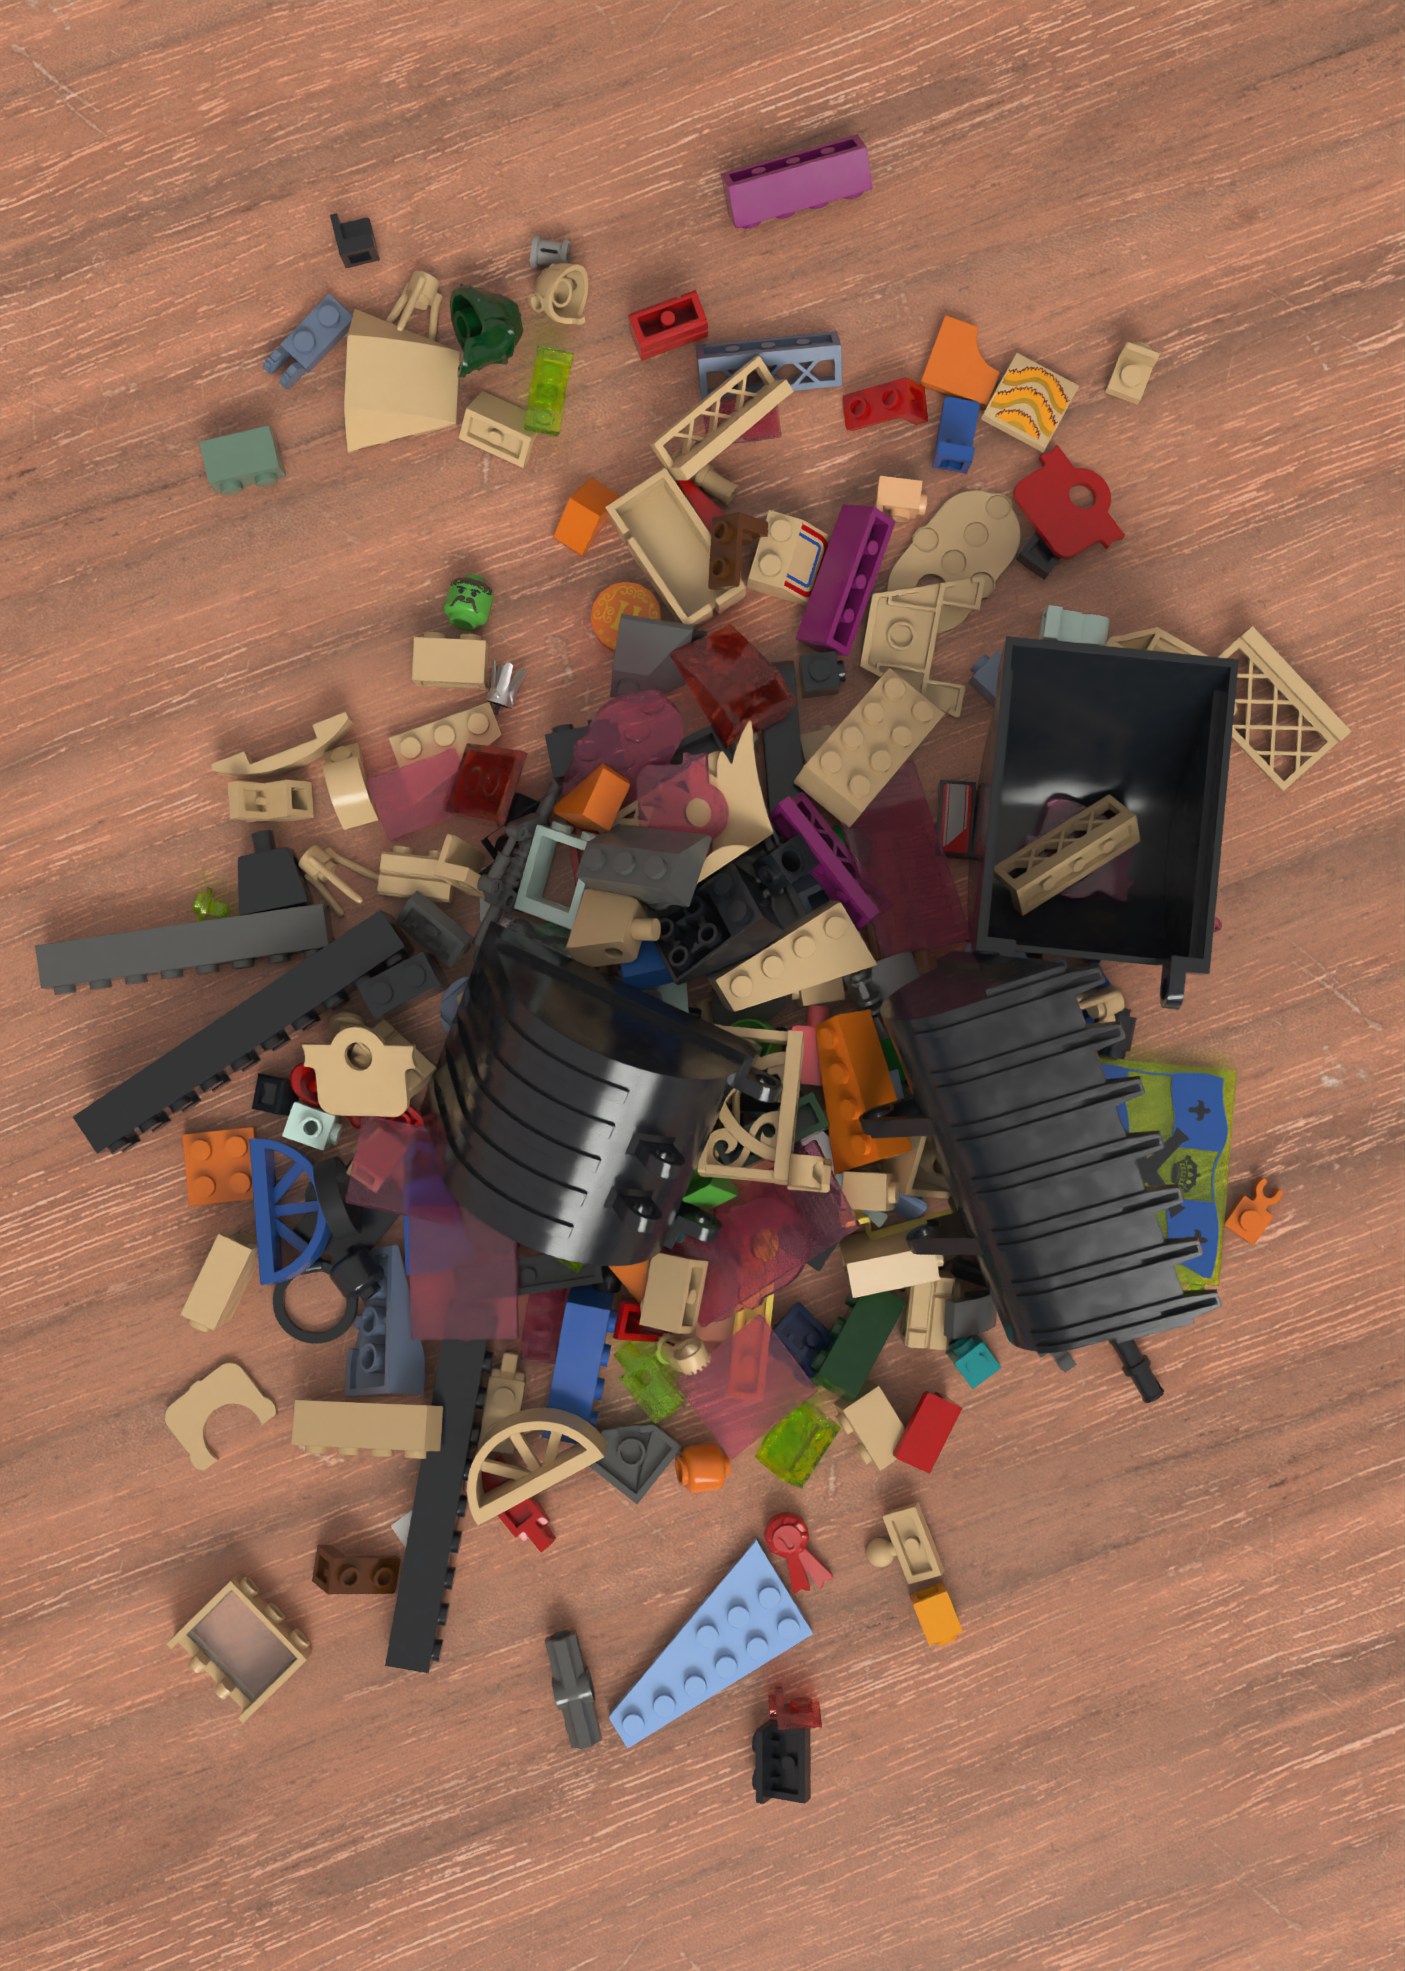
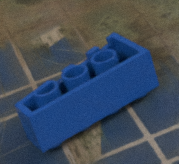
M590 1284L571 1287L564 1312L547 1408H555L573 1413L596 1428L599 1412L592 1411L594 1399L601 1400L605 1378H600L599 1372L601 1366H608L611 1345L605 1344L607 1332L614 1333L618 1311L612 1310L615 1293L598 1291ZM543 1430L542 1438L549 1439L551 1431ZM562 1434L560 1441L573 1444L578 1443L566 1435Z

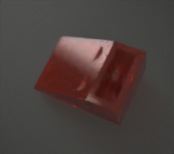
M731 624L670 654L671 659L725 748L740 740L749 720L752 722L754 734L785 718L798 702L779 670Z

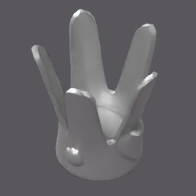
M492 659L491 688L487 693L486 701L497 705L494 712L495 715L498 714L500 706L509 709L513 708L518 694L517 690L528 673V669L517 671L510 683L513 669L510 662H507L505 665L499 663L496 670V661Z

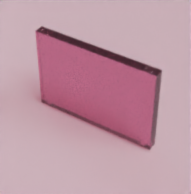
M455 748L447 749L445 752L384 774L371 776L366 780L389 840H395L405 834L477 809Z

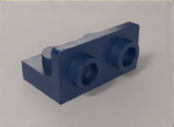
M798 1301L791 1306L770 1331L768 1353L776 1360L783 1361L793 1371L792 1374L799 1383L814 1389L820 1385L810 1379L815 1368L811 1367V1363L821 1347L827 1348L832 1337L828 1335L829 1330Z

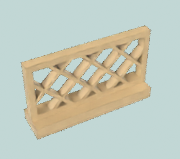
M1252 626L1218 656L1219 658H1228L1239 649L1248 659V673L1237 675V678H1247L1246 699H1235L1236 704H1246L1245 725H1233L1232 739L1283 792L1352 731ZM1253 665L1262 674H1253ZM1253 679H1267L1273 685L1272 700H1252ZM1278 691L1286 700H1277ZM1251 704H1272L1271 726L1250 725ZM1277 705H1292L1297 711L1296 726H1276ZM1304 718L1311 727L1302 726V719ZM1235 729H1244V738ZM1250 729L1270 730L1269 751H1255L1249 745ZM1276 730H1296L1295 752L1275 751ZM1302 731H1316L1326 743L1316 752H1301ZM1260 755H1269L1268 764ZM1274 755L1295 756L1294 771L1285 780H1282L1274 771ZM1300 756H1310L1300 765Z

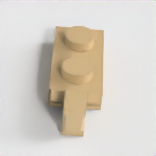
M505 1350L501 1368L493 1367L488 1382L478 1448L486 1434L498 1422L522 1410L526 1380H524L525 1372L517 1371L520 1352ZM508 1437L491 1451L514 1454L515 1445L510 1437Z

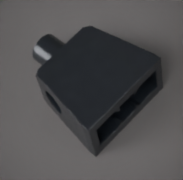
M273 830L252 833L255 853L238 857L240 915L314 904V899L304 878V873L298 866L299 860L295 851L289 847L276 849Z

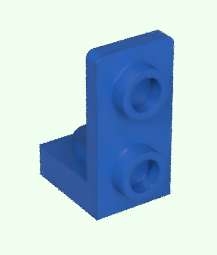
M954 397L945 398L932 468L967 474L975 449L972 445L980 407L978 402Z

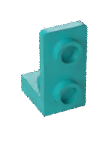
M977 1334L952 1340L949 1343L951 1348L945 1352L972 1389L1002 1368L987 1349L988 1346Z

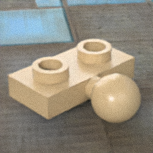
M919 1502L885 1511L882 1517L891 1542L885 1538H875L870 1541L866 1548L868 1561L876 1567H886L893 1561L894 1556H898L908 1584L941 1576L944 1572V1567Z

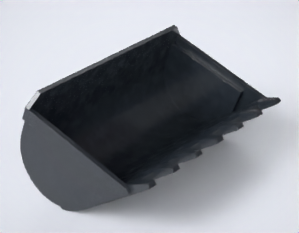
M953 950L935 960L937 968L907 983L884 1001L880 1012L906 1077L902 1086L907 1097L867 1110L859 1117L860 1125L864 1134L871 1135L872 1139L929 1136L951 1192L948 1204L952 1213L927 1220L928 1224L921 1225L910 1231L906 1236L909 1248L913 1254L975 1255L1007 1339L1014 1346L1024 1350L1038 1351V1354L1073 1350L1111 1339H1116L1117 1343L1194 1324V1317L1222 1307L1217 1289L1183 1290L1174 1267L1203 1255L1198 1237L1164 1239L1155 1213L1184 1202L1179 1184L1145 1186L1138 1168L1137 1159L1165 1148L1160 1131L1126 1133L1118 1113L1117 1105L1145 1094L1140 1076L1106 1079L1096 1051L1125 1039L1121 1022L1112 1021L1086 1024L1076 995L1105 983L1100 965L1066 969L1064 962Z

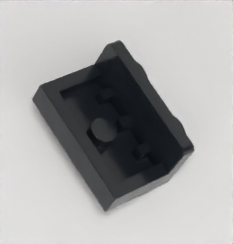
M774 1719L768 1720L756 1729L752 1739V1750L756 1753V1769L752 1777V1786L756 1790V1803L765 1804L769 1799L775 1798L805 1804L811 1799L810 1725Z

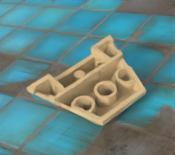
M355 309L347 335L344 394L348 454L376 444H387L391 440L402 437L417 436L457 425L459 392L457 372L460 364V351L406 329L398 331L396 325Z

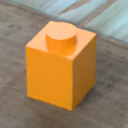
M943 1581L909 1595L929 1646L935 1643L938 1646L949 1644L957 1638V1634L963 1632Z

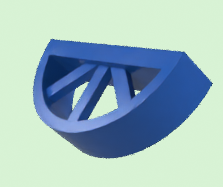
M249 1139L260 1285H273L297 1277L312 1266L325 1250L332 1232L323 1215L318 1196L317 1201L278 1205L280 1199L303 1171L309 1176L316 1192L313 1176V1166L316 1162L305 1152L294 1146L268 1139ZM274 1151L281 1152L296 1161L277 1185ZM318 1212L316 1228L309 1244L279 1220V1216ZM280 1236L301 1253L294 1262L285 1268L282 1265Z

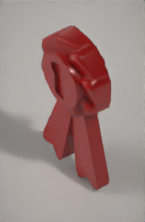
M782 1512L769 1519L764 1530L765 1542L771 1553L787 1558L792 1591L794 1593H797L800 1589L810 1591V1584L805 1570L819 1588L823 1587L825 1581L834 1579L832 1572L806 1547L809 1531L802 1517L790 1512Z

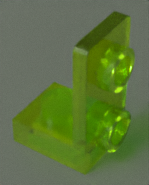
M538 345L530 383L524 424L525 430L555 437L559 436L566 387L574 353Z

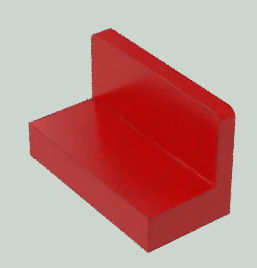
M925 1391L893 1452V1456L930 1474L962 1407L941 1393L935 1391L933 1394Z

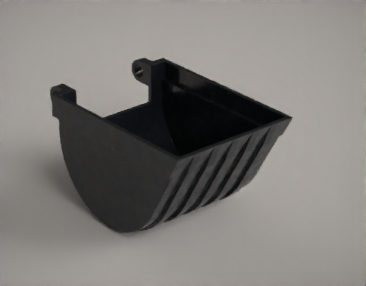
M1006 636L998 667L995 708L983 752L975 800L967 897L968 930L972 944V953L1015 957V951L1025 952L1029 958L1041 959L1043 954L1082 958L1083 963L1099 964L1101 960L1162 966L1160 985L1161 1007L1180 1009L1184 997L1186 974H1210L1239 659ZM1109 794L1136 815L1141 840L1139 843L1023 916L1014 909L1010 890L994 877V867ZM1109 809L1099 815L1096 820H1109L1116 814ZM1074 831L1067 836V839L1080 838L1087 834V831ZM1045 849L1038 854V857H1050L1057 853V849ZM1015 868L1007 874L1015 879L1025 873L1027 868Z
M490 920L420 1112L424 1128L430 1134L443 1183L459 1204L482 1223L517 1243L560 1259L598 1266H627L651 1259L664 1246L672 1249L681 1237L682 1232L704 1242H714L717 1239L722 1228L721 1221L709 1212L684 1202L683 1197L725 1099L731 1090L735 1088L758 1100L774 1103L781 1094L783 1084L772 1075L754 1067L762 1047Z

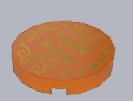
M631 582L612 584L600 592L593 603L591 612L594 634L604 647L614 653L621 614L662 620L659 602L652 592L640 584Z

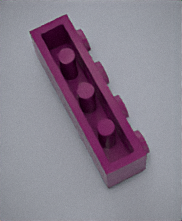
M858 134L720 174L728 215L735 228L741 227L744 229L756 227L761 221L774 217L777 219L788 218L795 211L805 208L819 209L828 205L830 201L840 198L854 199L861 196L864 191L873 189L867 147Z
M842 505L798 629L796 640L816 652L836 651V655L849 656L896 521L874 506Z

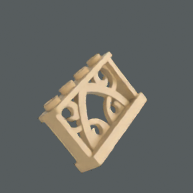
M714 1024L754 1044L759 1042L787 1045L784 1052L773 1053L760 1057L759 1054L754 1065L755 1068L763 1072L767 1071L772 1076H779L783 1089L776 1101L781 1103L780 1111H771L760 1116L753 1123L748 1133L735 1120L726 1104L731 1095L737 1090L733 1088L726 1097L718 1116L725 1128L714 1131L713 1127L697 1165L698 1173L702 1177L788 1185L790 1155L794 1152L805 1044L803 1031L788 1030L787 1032ZM764 1124H772L775 1127L773 1137L768 1138L762 1132L760 1141L755 1139L759 1129ZM724 1140L728 1143V1149L724 1154L733 1152L739 1142L744 1147L739 1158L730 1164L719 1163L713 1155L714 1146L718 1141ZM750 1152L774 1163V1171L742 1167L746 1163Z

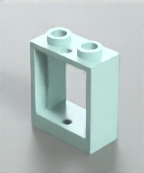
M553 821L552 826H536L514 908L572 930L584 890L591 888L578 879L571 907L569 908L542 898L557 841L585 850L587 842L598 835L587 831H582V834L578 835L572 833L573 826Z

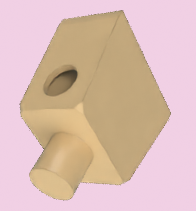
M585 889L566 948L574 960L589 967L633 962L638 956L642 941H657L661 933L660 922L657 918H648L638 900L632 896Z

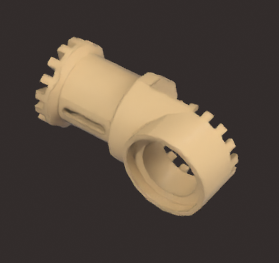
M664 1333L662 1337H658L659 1341L655 1342L657 1345L654 1348L656 1359L662 1364H670L677 1372H683L685 1375H692V1372L696 1374V1370L699 1369L700 1372L703 1370L702 1366L707 1367L706 1362L710 1363L711 1354L703 1341L698 1337L682 1340L675 1333ZM667 1342L674 1344V1347L667 1344Z

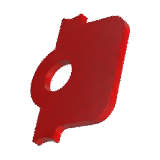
M1058 445L1051 452L1041 454L1039 461L1042 464V468L1019 481L1014 488L1013 499L1052 553L1059 558H1073L1095 543H1101L1105 549H1108L1111 543L1122 540L1125 537V534L1108 513L1111 505V493L1105 480L1091 470L1074 468ZM1074 486L1088 488L1094 496L1093 506L1086 509L1075 506L1069 498V490Z

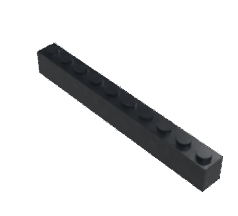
M456 1298L449 1302L431 1406H443L440 1451H427L426 1459H421L385 1666L429 1673L433 1661L439 1662L441 1658L444 1640L437 1638L440 1625L446 1626L450 1603H444L446 1589L452 1590L456 1574V1567H451L450 1564L452 1553H459L462 1540V1531H457L459 1517L465 1518L468 1506L467 1495H463V1490L474 1460L469 1459L471 1445H478L481 1424L475 1422L478 1409L484 1410L488 1388L482 1387L484 1373L490 1374L494 1358V1352L488 1351L490 1337H497L500 1324V1316L494 1315L496 1305L479 1302L459 1305V1300Z

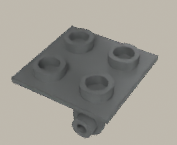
M910 948L876 960V966L843 976L857 1011L870 1009L879 1040L890 1037L880 1012L882 1004L899 988L921 976Z

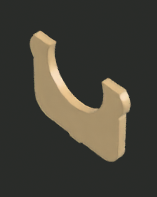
M236 1362L224 1363L203 1380L199 1379L190 1386L188 1392L172 1403L166 1410L165 1422L168 1428L190 1454V1461L198 1470L205 1471L219 1460L210 1451L205 1440L206 1422L214 1410L227 1404L243 1405L257 1415L261 1425L278 1413L276 1403L270 1397L264 1396V1393L243 1366Z

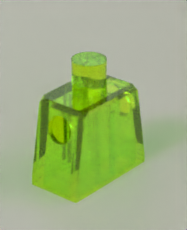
M628 1342L614 1354V1357L626 1370L619 1378L620 1381L655 1424L665 1421L691 1398V1395L670 1371L656 1359L657 1357L653 1353L642 1356L633 1344ZM644 1370H647L651 1375L649 1385L644 1384L641 1379Z

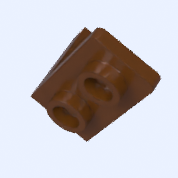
M741 512L712 517L709 589L722 590L740 585L742 545L752 544L753 539L768 537L767 521Z
M318 1545L312 1582L328 1595L393 1594L396 1591L400 1559L397 1556H344L332 1545Z

